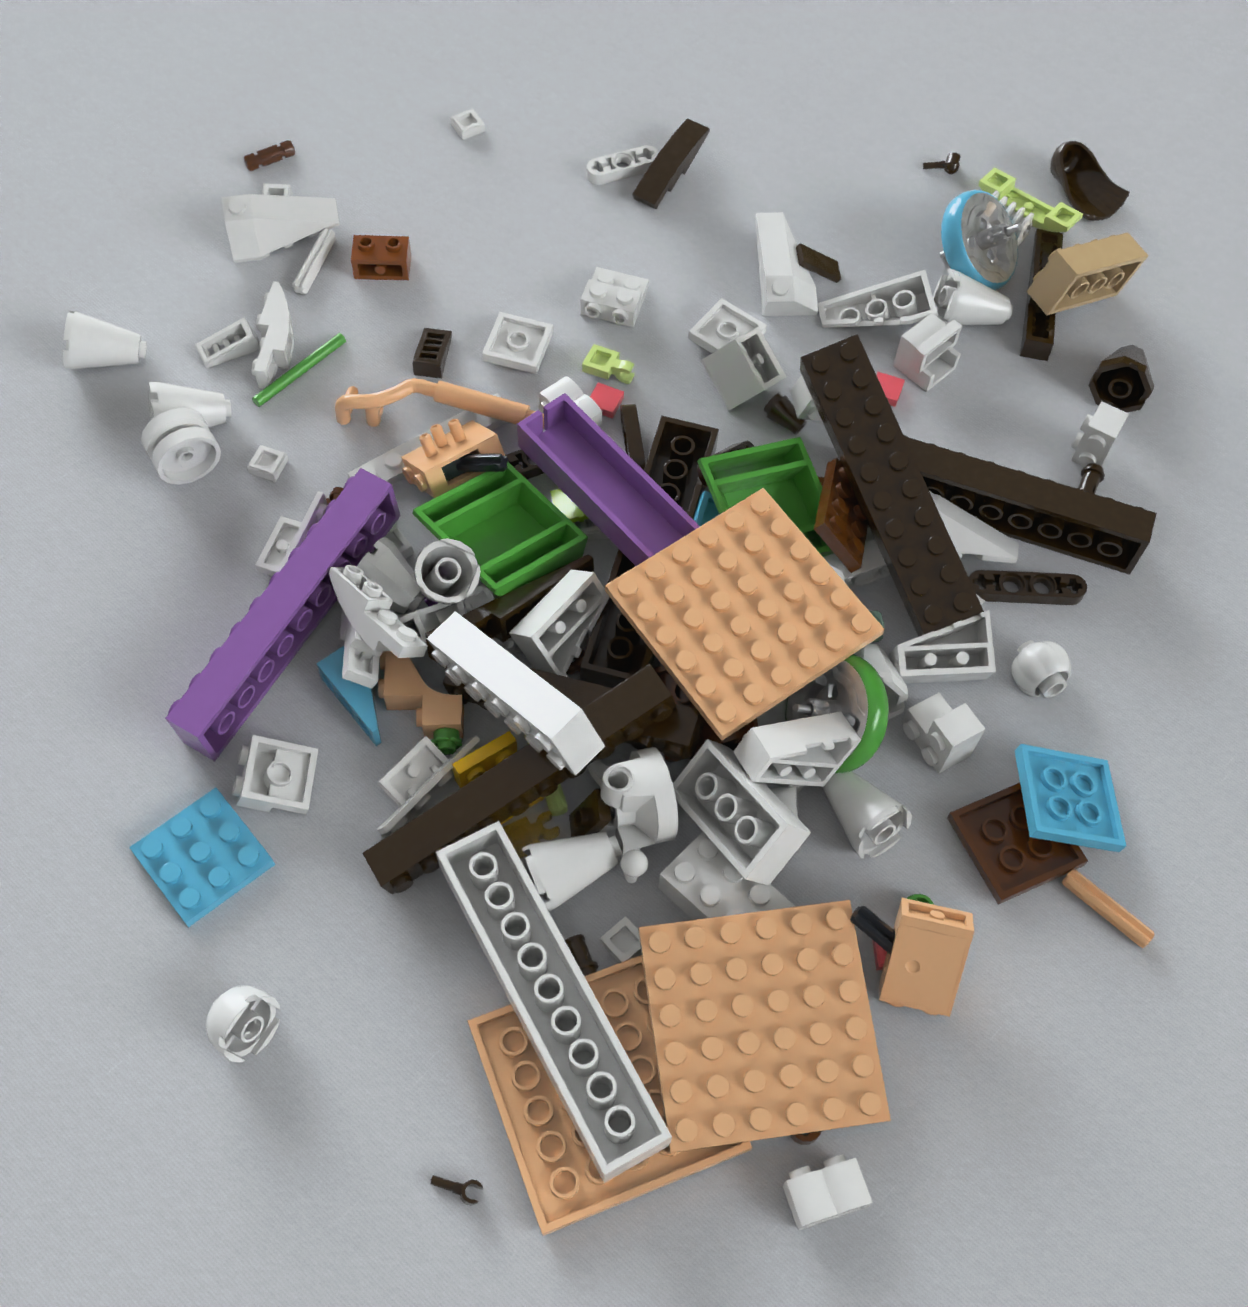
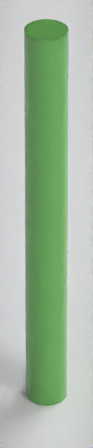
M338 333L252 397L255 405L258 407L262 406L346 342L345 337Z

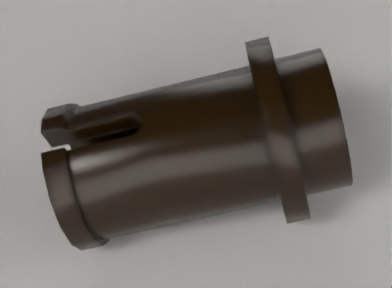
M1090 463L1081 470L1082 479L1078 488L1095 494L1099 483L1105 477L1103 468L1095 463Z
M574 935L566 939L565 942L583 975L587 976L597 972L598 963L592 960L584 935Z

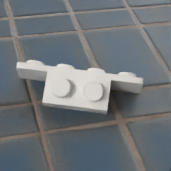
M317 492L302 522L280 516L255 564L257 572L270 576L280 572L287 563L292 550L302 544L307 537L310 527L318 523L325 514L328 505L323 492Z
M476 735L468 738L455 753L447 758L427 736L423 737L377 782L399 806L377 831L382 835L389 831L394 833L408 821L405 815L413 807L416 810L420 809L432 797L428 792L436 784L439 787L443 786L454 775V772L451 770L453 768L452 764L475 751L474 746L480 739Z

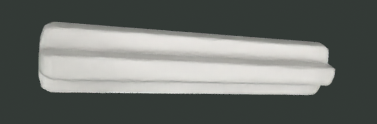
M324 228L321 231L292 284L295 293L302 295L308 293L336 240L333 230Z

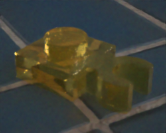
M551 811L541 813L537 817L536 822L532 824L527 816L503 827L520 859L527 856L523 852V847L529 844L540 843L542 838L552 840L559 836V826H555L552 829H546L543 826L546 822L552 820Z

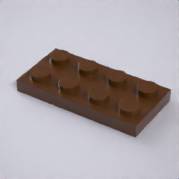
M835 458L828 462L826 466L814 530L852 573L862 567L868 523L838 458Z

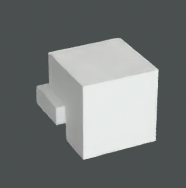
M933 313L929 314L901 336L893 366L927 392L956 369L961 354L953 347L957 343L962 325L954 319L946 324Z

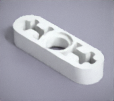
M644 145L594 158L587 163V179L592 184L602 185L644 174L659 152L653 146ZM624 162L629 164V166L621 168L616 164Z

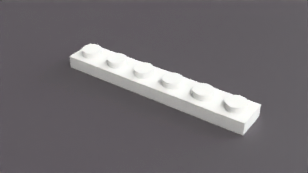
M464 410L440 423L446 434L450 432L448 422L452 419H459L461 426L473 420L491 431L507 422ZM430 429L348 472V478L355 476L358 470L362 468L392 485L405 478L402 472V468L405 465L401 457L422 446L419 440L421 435L428 433L431 435L432 440H434Z

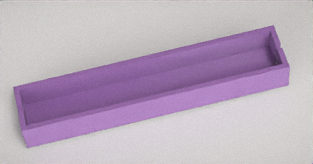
M566 393L543 407L544 432L543 414L539 410L517 423L518 446L635 566L700 527Z

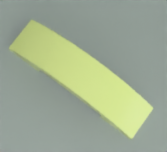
M995 167L979 181L978 185L982 191L992 195L997 190L999 192V201L1004 196L1008 197L1007 207L1012 202H1016L1015 212L1024 207V218L1032 212L1034 214L1032 227L1051 232H1068L1083 216V213L1062 202L1056 207H1052L1015 188L1016 178Z

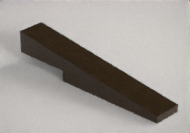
M1036 229L1028 289L1033 283V277L1048 263L1049 255L1056 249L1062 248L1063 233ZM1027 294L1020 356L1048 361L1054 345L1056 313L1046 315L1029 294Z
M587 554L461 616L489 638L495 637L501 642H505L511 638L509 632L571 569L594 572V559ZM435 628L426 632L425 637L426 643L428 645L427 649L429 658L438 663L435 660V658L431 655V653L434 651V648L427 640V638L437 629Z

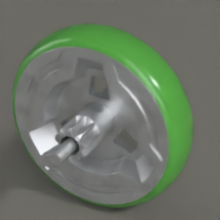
M855 654L789 696L786 702V721L841 711L851 726H853L861 741L835 773L850 772L867 763L881 745L888 725L889 703L884 683L875 668ZM837 684L838 696L832 697L833 686Z

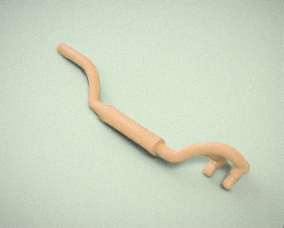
M417 378L405 380L390 389L373 394H358V389L351 386L347 389L346 394L339 397L335 403L336 420L339 424L346 425L351 421L353 409H365L366 421L371 427H377L380 424L385 405L399 401L412 393L434 397L435 402L516 425L536 412L530 410V406L440 380L438 383ZM542 413V414H543V429H544V413Z

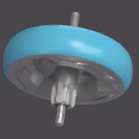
M982 190L963 192L948 204L943 214L941 239L944 251L940 252V257L942 259L946 258L951 269L957 270L993 290H998L1009 282L1015 272L1018 259L1016 232L1022 230V225L1017 224L1013 226L1004 206L990 193Z

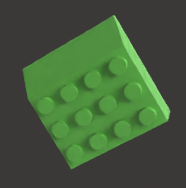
M801 437L704 457L697 461L719 514L764 488L823 557L834 554L814 530L822 485Z
M507 462V469L505 471L485 472L413 509L412 512L437 539L449 538L458 540L470 547L480 566L479 580L498 596H503L583 557L588 536L509 462Z

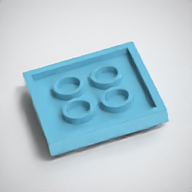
M1020 744L1014 750L1030 837L1113 852H1120L1126 847L1108 760Z
M216 787L129 847L188 928L275 865L271 856Z

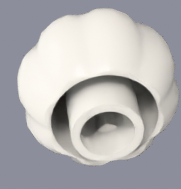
M1029 640L1019 646L1017 650L1019 654L1012 662L1011 672L1016 685L1022 692L1033 697H1039L1041 695L1036 691L1038 686L1042 694L1046 698H1050L1066 688V681L1071 675V662L1069 655L1059 644L1051 641L1035 643L1033 640Z

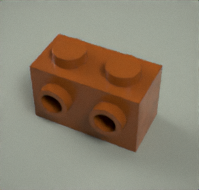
M354 235L351 253L354 279L409 281L411 265L409 236Z

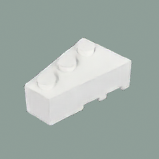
M571 569L509 634L534 669L568 677L566 672L573 658L579 657L582 651L580 645L587 631L592 632L609 596L594 572Z
M990 611L981 612L979 615L958 621L948 627L898 644L889 655L900 677H902L906 684L988 679L996 673Z
M840 711L753 727L743 736L742 741L733 752L752 782L824 787L861 739Z

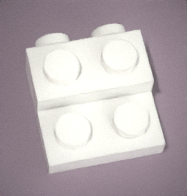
M596 267L593 277L588 279L580 299V314L614 322L619 325L634 327L649 287V279Z
M252 735L248 745H242L239 752L237 764L243 765L242 776L236 775L232 788V795L238 796L236 806L270 812L272 808L306 814L309 810L318 749Z

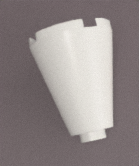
M948 269L949 274H943L939 279L933 299L935 305H937V317L946 324L954 319L961 325H1002L1006 320L1010 319L1013 305L1010 303L1009 297L957 270Z
M70 311L67 314L64 330L66 350H63L65 368L83 369L139 364L140 358H146L147 341H142L140 334L77 311Z
M148 382L150 388L148 389L150 420L165 411L182 407L195 409L206 421L208 428L226 423V417L232 416L230 399H225L223 393L161 382Z
M449 538L440 539L424 547L416 559L414 574L417 585L426 598L442 604H454L465 600L473 593L479 583L481 571L471 548L461 541Z
M853 771L834 773L823 787V791L844 832L860 858L864 859V854L874 858L886 852L901 839L898 832L903 825L908 829L911 824L912 815L904 805Z
M606 831L529 844L522 848L523 852L528 856L525 859L539 895L543 894L545 900H550L544 903L548 911L556 909L619 864L617 857L623 855L616 836L608 837Z

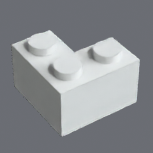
M940 692L907 709L902 721L903 730L907 737L916 742L922 750L925 762L933 766L938 774L969 758L985 731V727L966 703L952 709Z

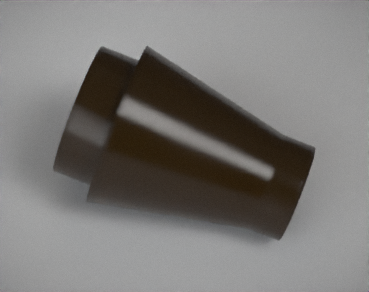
M780 393L774 395L763 409L767 413V418L790 430L795 435L807 423L804 419L797 418L791 401L786 395L782 396Z

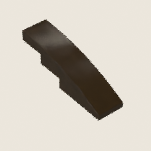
M687 118L653 160L634 190L633 198L657 209L666 192L672 191L681 173L686 174L709 134L710 128Z

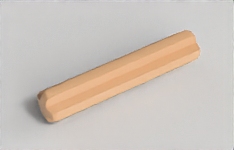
M1072 869L1065 876L1062 884L1138 946L1144 948L1150 943L1155 935L1154 931L1075 869Z

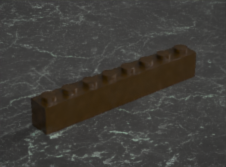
M530 668L581 709L613 689ZM445 675L442 683L449 695H462L463 704L470 702L478 704L487 710L483 699H480L478 702L475 701L465 691L463 683L457 686ZM676 704L677 707L673 709L668 718L661 722H653L644 728L643 733L639 737L624 742L631 744L638 750L656 747L658 751L663 752L665 756L672 759L680 760L682 757L692 759L704 727L703 717L697 709Z

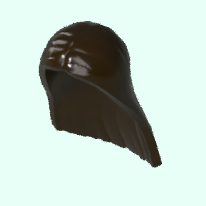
M1067 141L1056 148L1051 158L1050 171L1061 184L1071 206L1083 213L1082 217L1090 221L1104 220L1111 217L1124 205L1130 191L1111 181L1087 146L1078 141Z

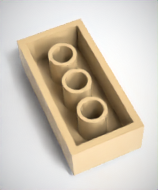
M1128 232L1111 235L1099 240L1094 239L1084 244L1078 243L1064 249L1058 248L1049 255L1048 263L1033 277V283L1027 290V293L1046 315L1114 297L1119 294L1149 255Z

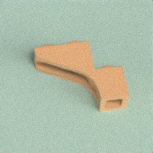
M383 651L380 655V669L385 670L384 679H379L378 695L379 698H384L386 709L416 710L417 727H422L424 737L427 736L429 739H433V732L439 728L457 729L460 732V738H463L464 705L462 695L443 694L431 689L425 684L410 658H398L391 651Z

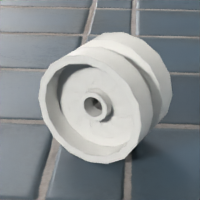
M182 407L165 411L152 419L142 432L141 442L152 460L158 475L167 483L180 485L196 481L212 471L219 462L221 455L219 444L210 432L203 416L195 409Z

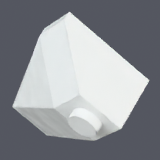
M263 194L222 197L225 225L234 263L262 260L269 257L270 253L282 247L287 249L293 246V242L305 237L312 238L320 234L324 228L330 230L340 225L336 198Z
M783 212L756 213L762 315H817L816 286L809 270L799 265L796 252L797 243Z
M926 270L817 303L823 328L905 325L919 322L931 313L938 316Z
M929 491L960 559L963 554H974L982 561L1017 562L1019 543L940 495Z

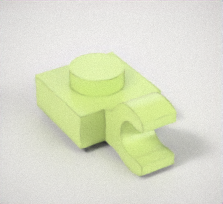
M593 344L582 363V372L607 380L613 374L619 381L630 384L635 376L631 372L634 363L620 360L619 352Z

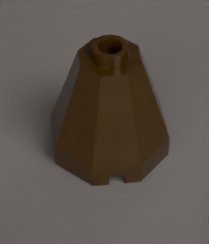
M1135 345L1121 347L1102 360L1088 384L1096 405H1100L1102 401L1126 413L1141 410L1146 399L1150 397L1154 389L1153 379L1144 350Z

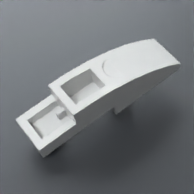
M273 281L270 292H266L264 296V309L262 313L258 314L256 320V328L260 331L262 338L260 340L258 359H254L252 363V375L256 377L260 389L266 388L273 382L277 368L289 369L293 353L294 333L284 291L280 283Z
M353 565L330 567L329 576L346 617L359 636L374 652L391 651L398 658L424 657L428 645L417 636L413 629L406 627L399 621L395 613L389 611L393 599L382 591L383 588L379 584L368 579L364 575V571L359 567Z
M342 609L340 639L345 640L342 678L372 689L378 682L379 657L383 651L374 652L363 641Z

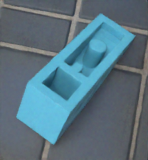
M344 646L316 663L320 677L370 740L377 746L381 743L373 689L342 678Z

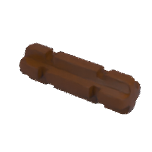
M290 140L281 142L280 146L275 144L259 150L256 155L254 153L245 155L244 163L249 171L259 169V165L264 167L281 161L283 156L285 158L294 156L295 148Z

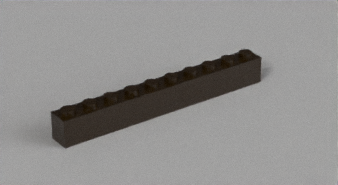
M649 664L582 708L605 747L577 775H574L566 767L559 770L547 758L546 755L548 753L544 749L541 752H537L530 744H527L362 853L380 886L390 894L395 892L401 893L409 889L415 879L424 873L429 874L440 868L436 855L437 851L497 821L502 823L511 816L521 815L529 808V804L536 799L553 794L558 789V785L568 778L573 779L580 776L586 771L588 765L597 759L602 760L609 757L615 751V747L624 741L636 739L643 733L644 728L653 722H661L668 718L673 709L677 707L672 694L651 664Z

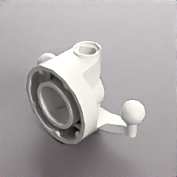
M656 747L632 751L629 761L617 763L609 767L599 759L588 765L590 775L601 787L602 800L610 806L611 818L613 819V823L609 822L600 832L606 831L608 837L616 836L623 854L620 861L621 869L628 883L636 882L637 877L643 875L647 870L648 860L645 854L640 851V848L674 840L678 833V810L673 783L664 758Z

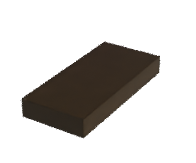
M801 243L796 246L800 266L835 283L841 280L838 261Z

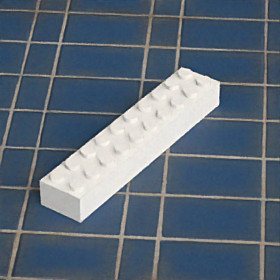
M497 821L437 851L439 867L603 1182L609 1181L668 1147L672 1139L668 1128L501 823Z

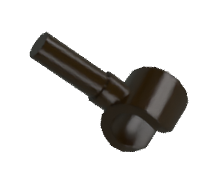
M952 152L947 155L946 161L923 163V169L940 168L944 169L948 174H955L959 169L960 154Z
M433 1175L430 1182L431 1185L460 1195L462 1202L470 1206L477 1204L478 1201L469 1199L466 1196V1188L474 1186L477 1189H483L482 1184L477 1180H469L462 1184Z

